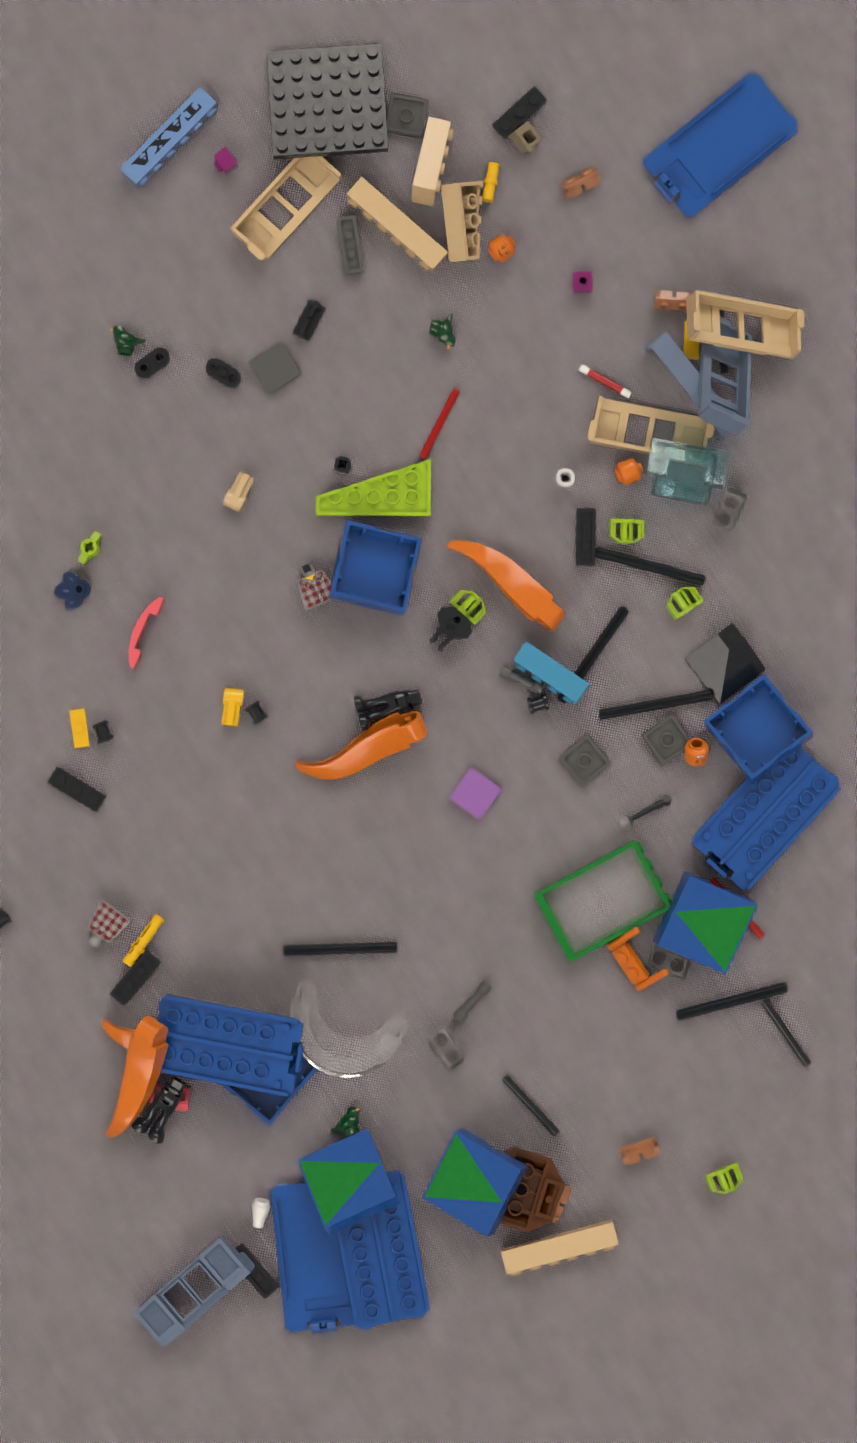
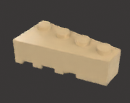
M428 117L412 186L411 202L428 206L434 205L436 192L440 191L442 182L439 180V177L444 174L445 170L443 159L448 157L449 146H446L447 141H451L453 129H450V121Z
M483 181L441 185L449 262L479 259L480 234L478 233V226L481 224V216L478 215L479 205H482L480 188L483 187Z

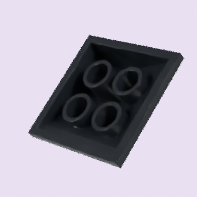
M733 623L685 658L719 704L765 670L752 648Z

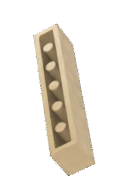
M363 177L347 192V202L356 209L358 207L363 211L361 214L368 221L372 219L377 223L376 227L383 234L387 232L394 244L397 246L401 244L406 249L405 253L412 259L416 257L420 261L419 265L424 270L434 272L448 256V252Z
M611 1219L500 1250L506 1274L511 1273V1276L521 1274L522 1270L525 1269L534 1271L540 1269V1265L548 1264V1266L559 1264V1260H575L581 1254L586 1256L594 1255L597 1253L596 1250L604 1249V1251L615 1249V1245H619Z

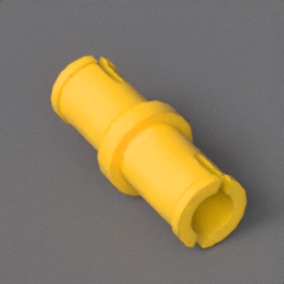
M488 162L486 178L483 180L482 201L488 203L493 202L495 187L498 186L497 176L500 164L496 162Z

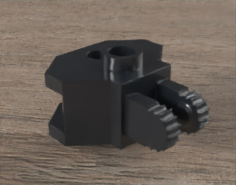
M442 607L437 613L439 627L428 642L434 643L441 633L447 638L438 648L441 652L450 641L452 642L454 639H467L472 633L470 621L456 608ZM458 617L460 622L455 623L454 618Z

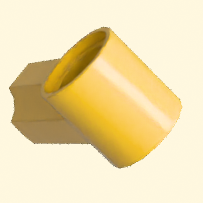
M225 687L221 724L238 727L244 690Z

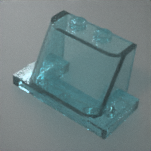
M653 438L646 474L654 476L651 495L707 505L713 487L723 489L729 452Z

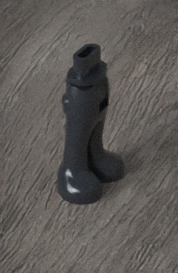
M408 689L407 692L396 691L372 699H363L361 696L353 697L357 714L379 706H387L379 711L358 715L363 731L368 730L375 721L397 712L402 714L411 708L415 709L416 705L423 704L419 689L413 691Z
M173 1076L170 1082H166L165 1086L158 1092L147 1112L142 1117L135 1119L131 1125L132 1128L138 1133L145 1134L157 1112L162 1109L161 1115L148 1132L150 1140L162 1144L165 1139L164 1127L178 1106L186 1083Z

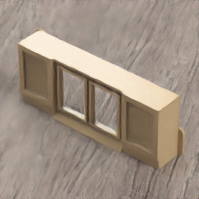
M324 156L294 158L230 228L231 232L259 260L266 262L342 179V174L323 158ZM290 176L312 195L299 211L277 192ZM272 196L294 215L281 231L259 212Z
M695 290L686 299L688 340L713 344L717 347L793 359L801 352L800 328L805 326L804 311L802 309ZM719 310L737 313L738 338L720 335ZM744 314L761 317L762 343L745 340Z
M599 395L594 420L590 421L587 438L590 440L589 443L702 465L704 463L708 438L713 436L714 426L697 416L605 399ZM629 414L650 418L644 447L624 443ZM655 419L676 423L670 452L650 448Z

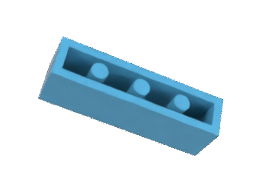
M527 641L513 659L517 663L516 668L524 673L526 670L532 674L531 678L538 683L543 681L548 684L547 689L554 694L557 692L564 695L562 699L571 705L573 702L578 705L591 687L589 683Z

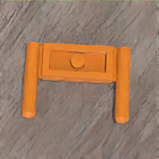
M635 927L609 942L607 947L613 951L612 955L631 983L635 984L636 990L641 991L666 977L669 972L667 969H662L649 977V972L630 944L626 943V941L640 933V929Z

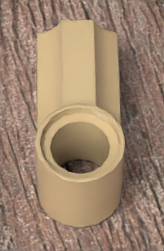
M239 472L232 488L228 490L222 505L240 513L254 478Z

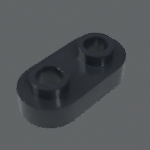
M156 348L135 364L137 376L142 379H148L166 367L170 361L168 352L163 348ZM158 354L163 355V359L160 361L156 359ZM143 365H146L148 367L147 371L145 372L141 371V367Z
M218 358L210 359L207 362L206 372L210 377L228 388L239 386L241 375L238 370ZM213 366H218L219 370L213 372L212 368ZM232 375L235 376L234 382L228 380Z

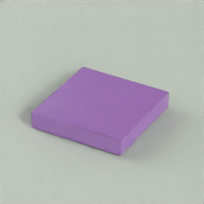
M471 767L449 799L480 820L502 789Z

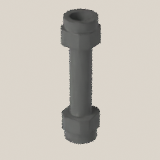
M502 666L498 674L504 679L510 678L531 688V692L540 695L544 684L523 677L511 671L512 668L508 666Z
M483 981L462 1008L459 1007L453 1014L460 1022L468 1016L467 1013L484 994L487 995L492 989L486 981Z

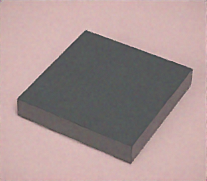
M391 93L386 119L387 132L422 138L428 99Z
M281 342L248 362L269 395L301 375V372Z
M673 713L641 735L662 766H665L683 753L686 742L691 740Z
M588 734L558 757L581 787H584L612 764Z

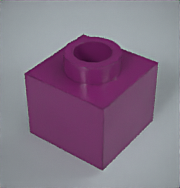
M226 147L214 155L216 162L213 164L220 173L223 171L227 175L238 167L237 161Z
M592 271L573 272V294L592 293ZM585 278L587 282L586 284H581L579 280Z

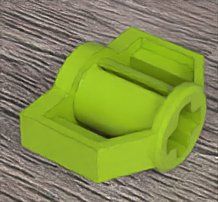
M609 519V537L619 544H634L644 537V520ZM616 523L620 524V540L616 538ZM633 524H637V539L633 540Z
M94 531L89 539L81 542L80 549L82 552L78 558L79 562L87 565L91 557L99 554V542L103 537L102 534Z
M682 587L670 595L666 608L673 619L677 620L704 602L695 587ZM684 590H688L690 592L693 599L695 600L694 604L691 602V600L689 599ZM672 598L675 600V602L677 603L678 607L682 612L678 613V611L671 602Z
M459 589L449 601L473 625H476L486 613L483 600L473 591ZM465 593H471L460 606L457 604ZM481 604L482 608L472 618L470 616L471 612Z
M737 1162L720 1167L704 1175L710 1191L727 1194L736 1190L744 1179ZM730 1169H733V1172L737 1179L735 1185L729 1173ZM714 1176H717L722 1191H717L713 1180Z

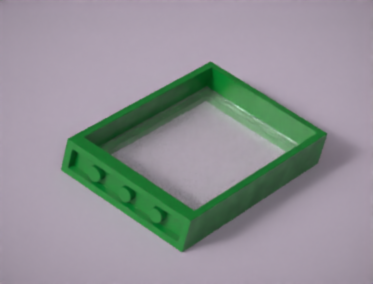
M632 840L533 893L569 962L669 910L672 900L667 892L663 893L661 889L663 883L658 875L654 876L652 872L654 866L650 859L646 860L642 854L645 850L640 841L637 843L635 840Z

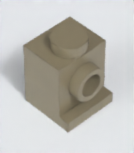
M529 121L508 136L522 154L526 151L530 154L538 148L537 143L542 140Z

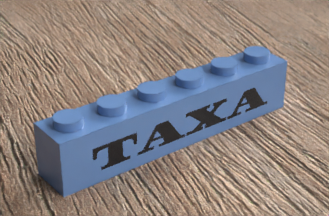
M199 87L120 167L121 172L137 188L141 185H146L150 180L149 176L154 171L157 173L164 166L163 162L167 158L171 159L177 153L176 149L181 144L185 145L190 140V135L194 131L197 132L202 128L204 120L215 115L217 112L216 108L218 107L217 102Z

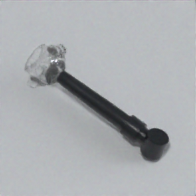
M666 795L663 797V800L655 802V804L631 817L621 813L619 822L622 828H627L630 831L634 820L656 809H660L664 805L669 806L671 799Z

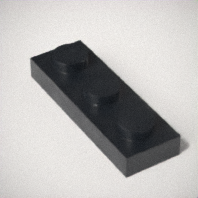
M534 86L496 120L492 127L506 140L510 134L547 102V99Z
M577 508L576 566H595L596 508Z
M58 766L47 782L94 812H98L107 797Z
M146 950L111 991L110 995L125 1006L162 962L149 950Z
M241 1242L235 1249L239 1253L244 1252L255 1264V1268L246 1278L260 1295L266 1299L280 1285L245 1244Z

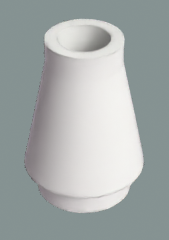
M563 468L557 472L556 481L562 487H569L574 483L575 475L572 470ZM566 476L568 481L563 482L562 477Z
M264 1198L254 1199L252 1203L253 1227H264L271 1208L269 1200Z

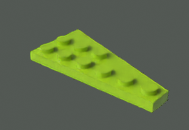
M431 459L316 496V516L431 517Z

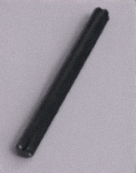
M596 547L595 557L700 586H703L706 576L601 547Z
M621 606L575 671L574 674L581 679L585 677L629 613L625 607ZM560 693L557 699L563 704L567 703L562 699L564 695Z
M710 690L600 709L599 717L603 720L708 701L712 699V694Z
M396 942L285 945L283 947V954L285 956L396 953L398 951Z
M784 982L677 1010L676 1017L680 1021L787 993L788 988Z

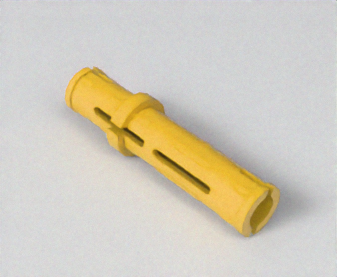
M156 913L154 914L135 943L131 944L132 947L127 955L122 959L125 964L133 967L138 957L144 954V949L165 919Z

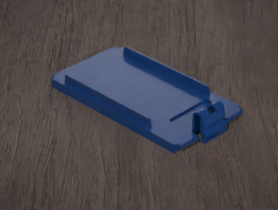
M748 73L644 157L642 164L654 178L661 174L653 185L668 203L672 202L675 196L678 195L680 199L675 204L686 218H693L798 133L796 129L799 126L797 124L798 121L781 105L764 84L765 81L760 75Z
M800 747L754 784L746 778L693 835L691 843L704 856L709 851L712 852L705 862L721 877L725 878L727 872L732 870L734 873L729 879L742 891L745 889L750 890L841 790L839 787L841 783L838 782L839 779L833 773L830 774Z
M166 994L159 1001L158 1011L160 1013L158 1021L168 1027L166 1038L168 1048L161 1069L162 1073L286 1097L294 1093L296 1074L289 1073V1069L295 1067V1072L301 1071L304 1051L301 1038L304 1023L300 1022V1019Z
M400 1170L386 1172L395 1189L399 1204L377 1214L363 1217L354 1224L336 1232L353 1323L355 1327L363 1330L372 1329V1326L411 1317L414 1319L423 1317L426 1311L430 1310L405 1175L400 1173Z
M287 1182L277 1183V1186H274L270 1193L285 1329H288L289 1332L308 1330L307 1323L310 1322L312 1334L337 1331L336 1319H340V1327L354 1325L336 1232L329 1235L324 1229L306 1182L287 1184Z

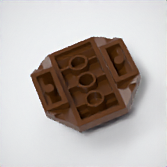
M516 1146L504 1151V1153L528 1166L520 1184H524L527 1188L524 1193L516 1191L513 1193L500 1224L530 1232L552 1222L564 1182L551 1157Z

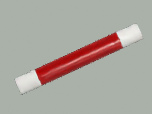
M583 364L578 370L626 398H629L632 393Z

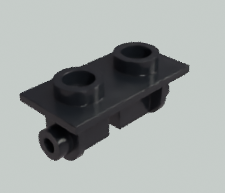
M309 299L292 334L309 342L326 307L320 305L315 300Z

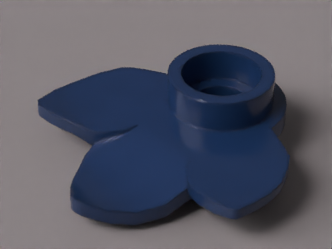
M63 573L64 582L56 586L54 594L58 598L65 600L66 610L77 609L81 606L82 600L90 594V584L85 580H80L76 573ZM79 586L83 588L81 593L78 591Z

